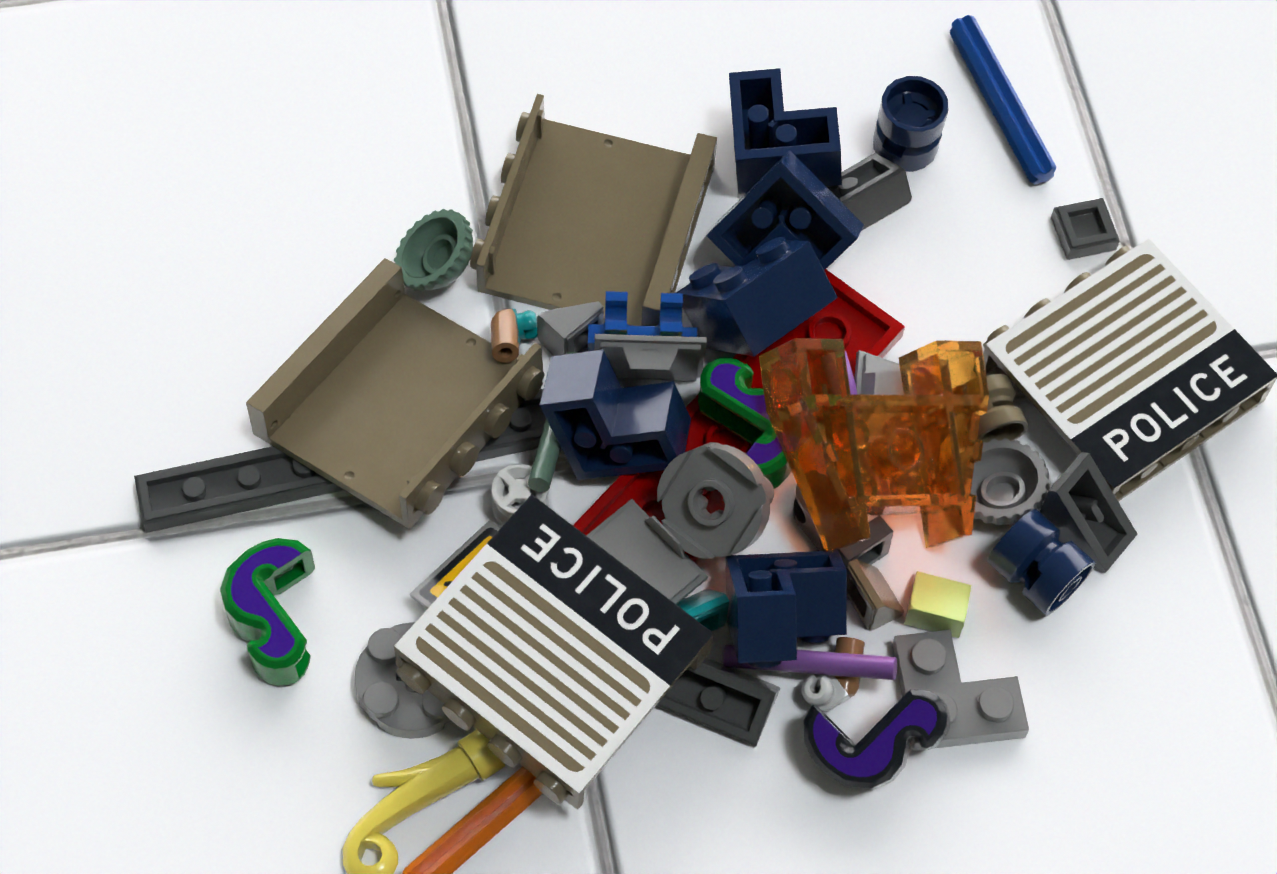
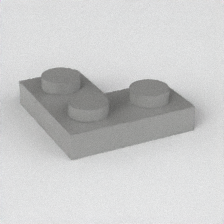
M951 629L894 636L892 648L894 657L897 658V674L902 697L910 689H922L931 691L941 697L948 707L951 716L950 729L946 737L936 748L1026 738L1029 726L1018 676L961 682ZM919 738L911 740L912 751L926 750L920 746Z

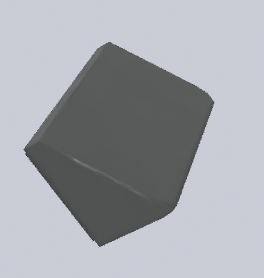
M876 153L842 171V185L826 186L864 224L862 230L907 205L912 199L905 169Z
M706 657L696 670L689 666L656 706L756 747L781 688L732 667H725L722 663Z

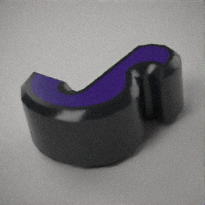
M910 689L855 744L818 706L812 705L803 720L804 743L810 757L824 773L845 787L874 790L894 781L906 767L910 744L913 738H919L920 746L927 750L936 748L946 737L950 729L951 716L946 703L941 697L931 691Z

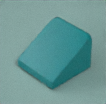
M706 589L684 598L677 606L712 632L725 626L730 601L726 594Z

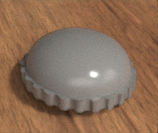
M1007 438L1001 441L992 439L988 443L981 442L976 448L972 447L968 454L962 456V462L957 464V473L954 474L955 492L958 495L959 503L964 505L965 511L972 513L975 519H981L986 524L992 523L998 526L1012 525L1029 511L1041 509L1042 502L1045 500L1047 491L1050 489L1049 470L1046 468L1045 460L1039 457V452L1031 450L1028 444L1022 445L1018 440L1009 441Z

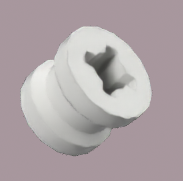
M509 465L499 471L493 480L491 489L493 498L492 508L494 517L501 527L520 507H513L512 504L515 502H525L531 494L548 506V491L537 492L528 486L532 470L530 465Z

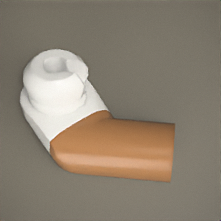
M838 637L835 652L863 655L865 642L856 638ZM813 674L804 681L802 695L810 708L812 705H815L822 711L831 710L857 693L860 678L820 674L815 676Z

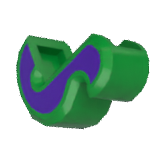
M719 358L709 362L703 368L700 375L701 388L698 393L699 412L750 443L752 447L746 454L758 465L763 476L771 482L773 489L779 487L791 474L800 453L804 434L800 410L788 396L774 389L751 388L754 372L749 365L733 358Z
M275 538L263 541L247 549L227 568L220 587L230 627L241 639L249 641L247 643V650L254 671L262 680L277 686L291 685L299 681L305 675L311 659V655L306 650L307 639L274 597V595L285 592L308 577L315 570L311 549L298 540Z

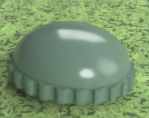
M444 208L440 211L434 210L431 214L424 215L421 220H417L414 226L406 231L405 237L400 240V246L396 249L397 255L394 258L395 264L402 267L403 280L406 287L414 291L418 289L422 292L440 289L454 282L464 272L473 252V229L469 227L470 222L466 220L465 216L453 209L448 211Z

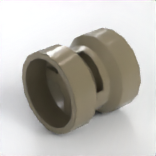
M992 374L981 377L966 385L959 393V400L964 412L973 418L974 423L971 431L978 446L981 442L988 443L992 439L1001 441L1007 438L1009 441H1015L1028 430V422L1024 412L1014 405L1015 390L1007 375Z

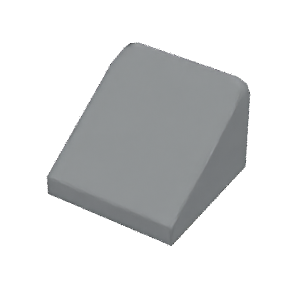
M597 301L541 312L537 316V338L554 356L565 355L567 352H583L588 348V324H603L604 306Z

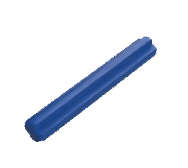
M966 15L963 18L955 19L951 23L950 35L1028 180L1034 185L1051 180L1054 177L1057 166L976 18L972 15Z

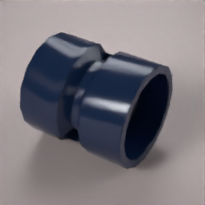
M905 76L889 84L881 98L878 119L873 135V149L875 153L902 167L906 172L923 169L933 162L939 149L942 131L949 111L948 98L944 90L934 81L922 76Z
M1034 509L1020 518L1004 534L989 554L987 562L1009 583L1021 581L1024 584L1022 594L1044 615L1048 616L1074 594L1092 572L1096 563L1074 542L1061 543L1059 541L1060 530L1037 509Z

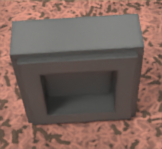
M1103 198L1054 207L1051 219L1067 260L1117 250L1120 240Z

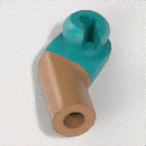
M504 309L496 312L490 323L492 356L495 360L502 363L515 360L519 355L521 340L537 338V316L535 312L527 310L517 313L516 309Z

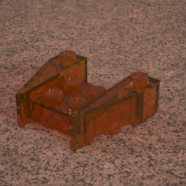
M794 338L759 356L766 412L826 552H834L871 539L868 516L921 514L926 548H934L972 535L977 497L971 494L974 463L981 461L983 441L978 439L980 416L987 413L989 389L981 341L936 340L898 357L904 395L851 394L843 339Z

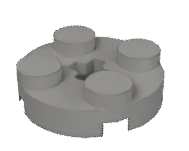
M717 442L707 443L674 458L664 470L657 488V502L662 500V510L665 515V519L661 520L663 526L681 543L682 549L695 557L706 559L731 556L754 544L766 528L770 516V504L774 498V489L771 482L763 476L761 469L747 454L735 447L722 445ZM704 489L711 492L717 489L723 495L724 511L719 509L710 514L705 509L708 505V499L702 495Z
M415 622L402 623L391 628H380L370 636L367 647L360 654L355 669L356 693L359 704L364 712H367L368 716L376 721L378 727L386 733L409 739L434 735L444 729L443 725L451 721L442 710L444 703L428 690L423 695L417 692H409L403 681H397L399 676L396 671L399 667L396 666L394 645Z

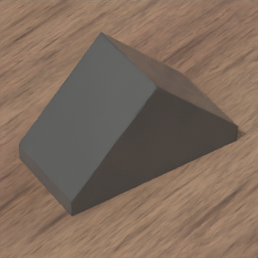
M1081 452L1048 490L1040 513L1060 530L1059 541L1061 543L1074 542L1095 561L1094 568L1097 571L1107 572L1138 535L1089 453Z

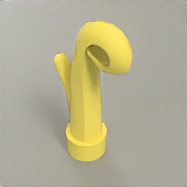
M474 730L457 742L458 747L439 757L411 768L374 775L372 777L374 786L379 788H398L384 797L361 817L349 832L342 848L343 866L346 873L394 874L399 863L398 852L395 845L382 834L411 815L477 779L483 782L504 768L505 763L497 758L489 749L487 744L490 740L478 730ZM365 850H379L382 853L380 861L374 865L363 864L362 858Z

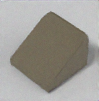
M858 559L848 562L846 569L847 597L866 629L869 628L870 631L875 630L904 614L903 607L878 568Z

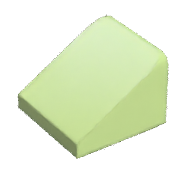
M917 571L904 624L932 632L951 629L952 637L959 638L965 624L972 585Z

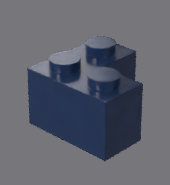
M780 68L730 72L729 85L738 194L746 193L789 150L825 186L842 185L841 144L837 107L784 111Z
M789 150L715 223L706 236L736 266H745L757 257L756 250L772 239L785 237L786 240L808 241L825 270L858 239L864 224Z
M778 237L761 245L755 252L757 257L745 266L729 267L711 263L697 269L689 276L690 283L676 293L683 294L682 308L692 327H697V336L707 337L706 348L754 357L838 298L810 242L786 240L785 237Z
M604 349L551 356L540 407L578 480L663 471L674 458L685 453L691 417L674 381L622 388Z
M838 550L731 555L725 557L726 595L730 601L727 623L738 663H748L757 668L775 667L781 664L782 661L797 660V637L805 642L818 643L829 640L831 636L847 635V570Z

